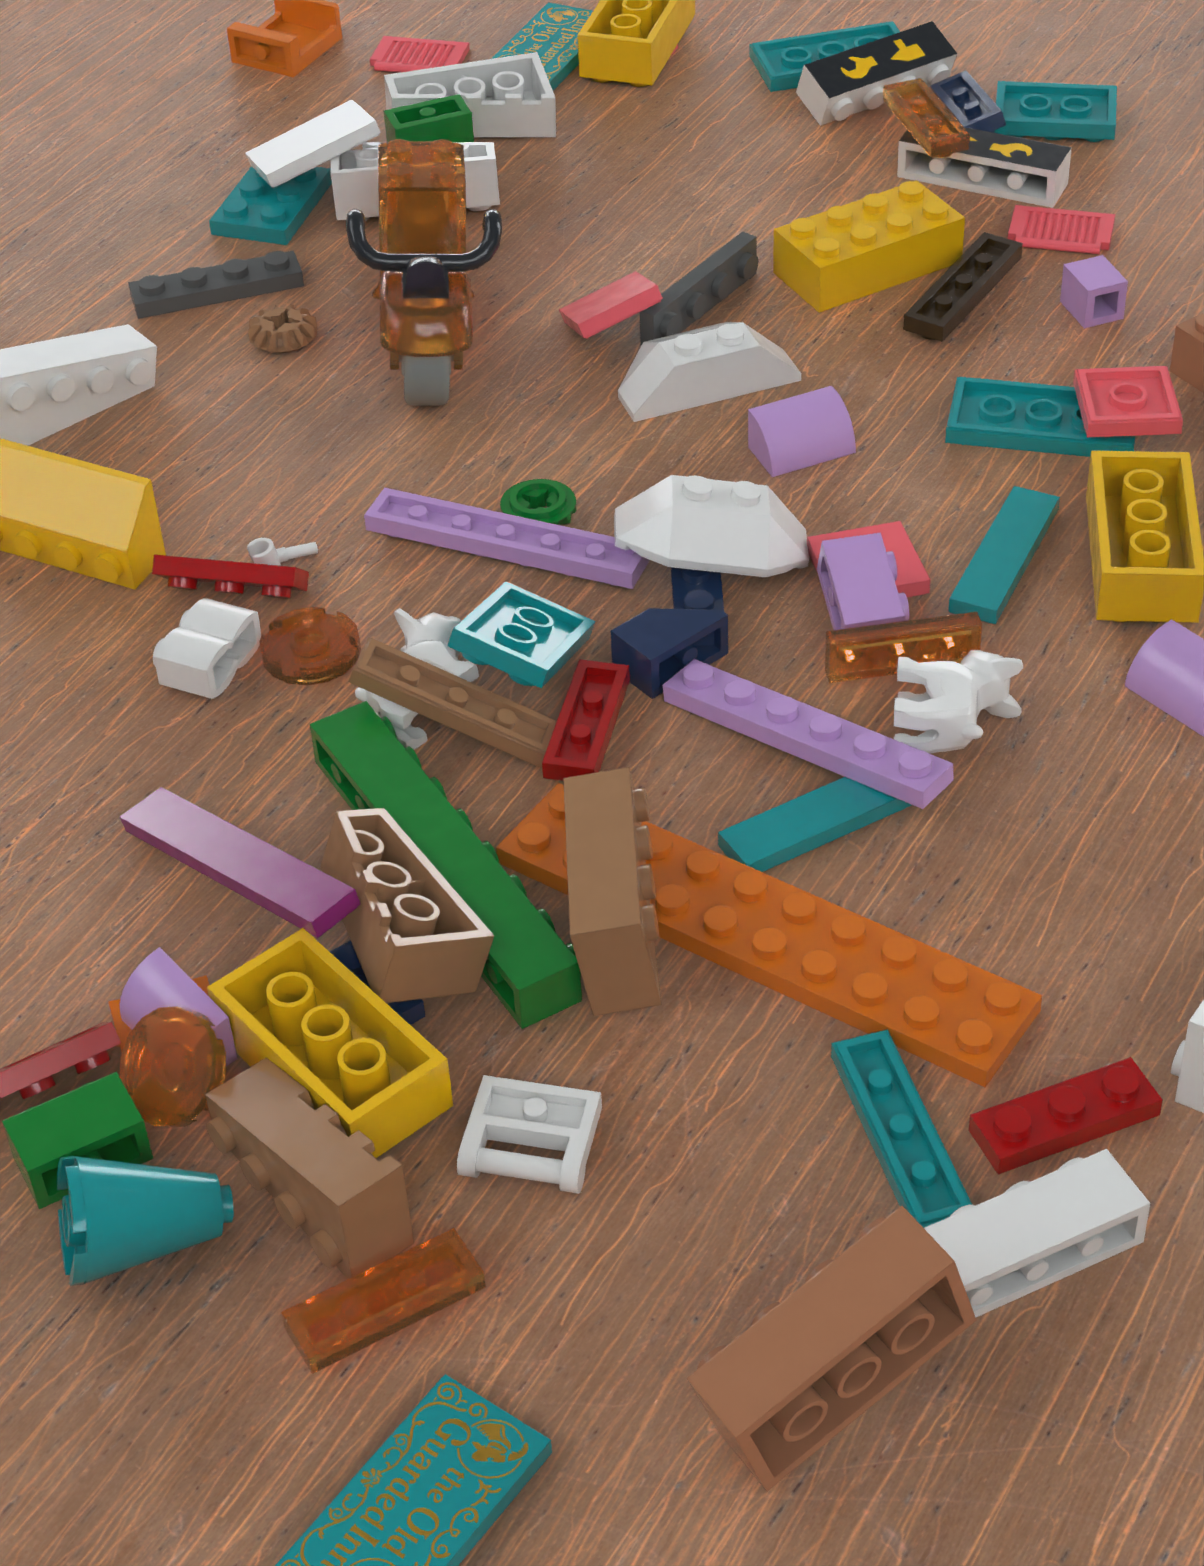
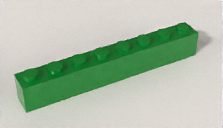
M364 701L311 723L310 731L315 762L352 810L384 808L493 933V942L481 977L521 1029L581 1002L582 975L573 944H565L557 935L549 914L543 908L536 909L527 898L526 890L518 876L507 874L500 865L497 853L490 842L480 841L473 832L471 822L466 813L461 808L455 810L449 803L440 781L436 777L429 778L422 770L415 751L410 746L404 748L397 739L389 719L385 716L380 718L368 702Z

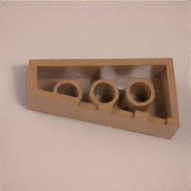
M630 767L564 778L570 937L593 1016L662 1005L655 940L659 939V927L654 904H650V899L656 898V888L651 864L646 865V860L653 859V849L649 828L647 825L642 826L641 822L650 821L645 788L635 789Z
M384 808L336 811L320 867L322 872L356 890L361 905L342 920L371 990L385 1003L433 997L444 998L449 995L476 992L493 942V933Z
M268 1058L261 1060L205 1094L211 1120L206 1123V1129L215 1146L223 1154L231 1151L237 1157L242 1172L251 1186L257 1191L265 1188L270 1193L284 1222L291 1229H296L299 1226L310 1237V1243L315 1254L327 1268L331 1269L336 1265L348 1280L354 1284L414 1244L403 1165L390 1155L380 1162L375 1159L371 1154L375 1151L373 1141L359 1130L348 1137L341 1125L338 1114L326 1104L315 1110L308 1090Z

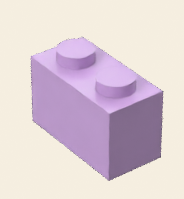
M881 533L822 541L817 572L839 652L898 644L903 623L909 622V604L906 594L904 592L898 593L895 584L897 579L896 559L892 551L886 552Z

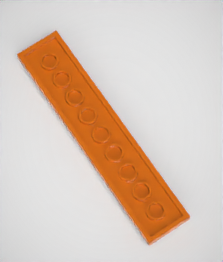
M558 783L496 847V853L501 865L568 895L564 785ZM647 821L641 822L642 826L647 825L649 828L653 849V859L646 860V865L651 864L656 888V898L650 899V904H654L659 937L865 1033L871 1034L888 1029L896 1047L985 1088L1041 1011V994Z

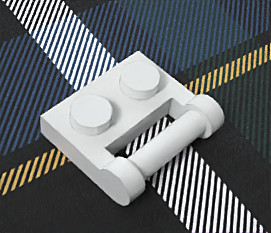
M483 1075L459 1148L457 1158L458 1175L478 1178L480 1172L547 1182L559 1184L560 1191L579 1194L583 1187L586 1163L602 1110L601 1092ZM487 1140L565 1151L563 1160L488 1149L485 1146Z

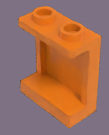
M274 0L275 14L260 26L256 27L234 22L227 27L232 63L293 78L342 39L339 6L336 3L324 0Z

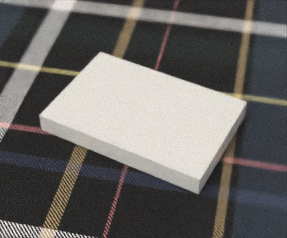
M350 100L245 154L250 165L271 187L275 188L379 136L381 132L376 120L357 103Z

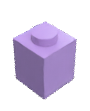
M1103 255L1063 265L1060 302L1083 328L1124 319L1128 281Z

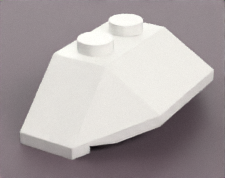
M724 322L643 342L618 389V398L633 422L798 382L801 381V372L782 348L745 323Z
M670 475L615 508V546L623 550L631 549L641 557L667 567L757 577H770L786 573L793 568L801 569L808 567L809 552L806 529L767 485H758L749 481L713 480L696 475L689 477Z

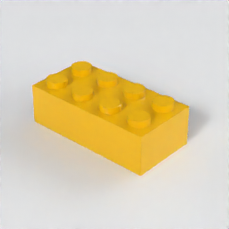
M600 0L577 35L579 77L592 78L594 81L601 83L617 81L629 83L635 87L653 86L695 16V0Z
M919 181L903 182L898 187L880 193L868 194L857 201L842 206H833L827 211L807 218H798L789 224L775 228L773 273L820 313L952 266L963 254L965 217Z
M1091 451L1086 504L1096 620L1166 623L1172 619L1177 623H1199L1204 592V555L1190 452Z
M304 928L207 987L209 997L229 1017L236 1053L250 1067L268 1058L308 1090L315 1110L324 1104L338 1114L341 1125L348 1137L359 1130L373 1141L375 1151L371 1154L375 1159L453 1107L448 1059Z

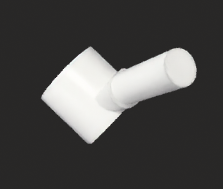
M258 538L251 541L247 546L250 558L255 564L281 566V562L288 561L289 559L318 553L316 542L276 549L271 539Z

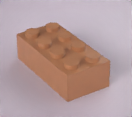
M900 1206L887 1218H878L867 1225L861 1232L858 1241L836 1259L826 1260L817 1265L809 1273L805 1283L781 1303H772L762 1309L754 1318L751 1327L730 1344L719 1346L706 1354L700 1361L697 1370L688 1376L687 1380L720 1435L763 1488L768 1491L977 1320L955 1261L903 1206Z

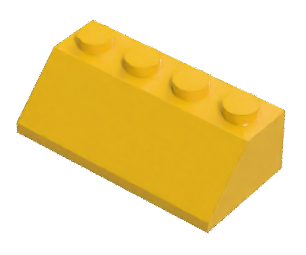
M0 438V551L135 590L152 572L154 555H166L151 479Z

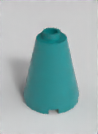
M77 1156L60 1157L58 1162L57 1190L68 1189L69 1194L62 1198V1209H58V1224L65 1274L70 1275V1286L83 1285L218 1238L223 1233V1223L233 1222L234 1206L231 1188L229 1185L220 1186L218 1176L215 1173Z

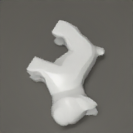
M400 608L394 611L396 620L405 637L406 645L401 648L402 652L469 682L479 677L476 664L470 661H459L458 655L461 652L447 646L453 628L462 620L435 612L419 619H414ZM356 688L355 696L362 702L367 701L380 718L385 716L389 719L397 739L404 748L410 746L415 750L427 742L426 732L420 727H412L411 725L412 720L418 713L365 689Z
M970 650L962 659L961 664L953 661L918 663L908 657H898L897 681L923 684L926 692L924 694H914L909 691L898 692V698H895L894 726L925 732L918 736L898 733L895 734L894 740L929 754L964 749L973 739H979L983 735L982 728L977 725V717L982 709L987 710L992 715L1003 718L1020 716L1022 712L1021 707L1009 694L1010 678L1019 674L1023 669L1022 660L1003 658V656L981 650Z

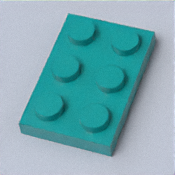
M998 81L996 105L1002 110L1006 125L996 129L994 133L1019 138L1023 136H1037L1048 140H1060L1063 138H1083L1090 142H1099L1104 139L1115 140L1117 86Z
M251 166L209 220L211 235L287 245L332 184L331 168L315 167L273 188Z
M505 581L453 628L447 646L461 652L466 660L474 664L490 665L508 673L509 677L518 684L542 688L590 639L596 621Z

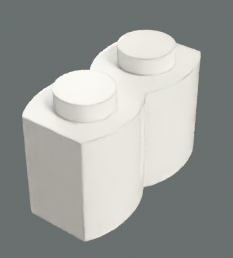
M203 598L196 602L191 609L184 612L179 627L169 632L155 646L153 664L156 667L159 684L211 699L219 696L232 681L236 670L243 667L250 660L261 643L262 636L258 612L208 598Z

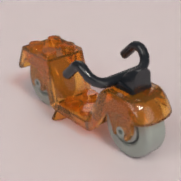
M396 139L378 145L380 252L372 248L366 239L365 217L359 209H352L348 212L346 232L350 248L357 258L370 268L380 270L379 283L372 292V297L380 300V343L384 349L390 351V370H399V362H401V372L404 375L405 402L410 406H444L449 401L451 361H453L454 370H463V351L469 349L473 343L472 298L475 296L471 289V279L466 271L478 269L492 259L500 246L502 218L499 211L495 209L486 211L482 223L484 230L483 239L477 248L466 253L464 146L445 139L435 141Z

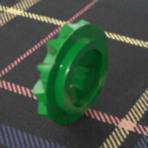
M532 479L517 483L503 494L500 501L502 513L556 525L569 524L572 514L577 512L574 492L567 485L549 479Z

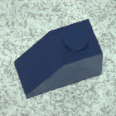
M649 608L610 631L612 663L629 665L630 683L651 699L662 694L663 684L693 659L710 665L728 654V614L722 610Z

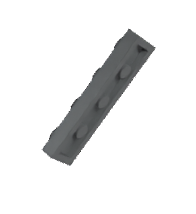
M741 232L661 293L663 297L661 302L641 311V345L645 341L681 333L715 305L727 298L729 294L747 280L751 279L756 274L759 262L757 257V237Z
M293 250L288 252L273 251L265 256L247 260L232 259L224 264L205 268L190 267L182 272L164 276L149 275L138 281L128 282L137 318L140 319L303 287L304 281L301 267Z

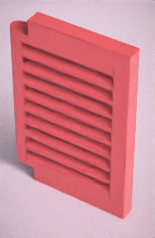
M383 36L370 58V66H374L375 71L401 73L461 64L469 52L470 46L469 42Z
M1015 205L1008 231V239L1023 243L1022 247L1100 254V249L1109 250L1115 214Z

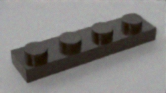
M984 232L904 314L903 330L921 335L925 339L943 342L1022 258L1023 243Z

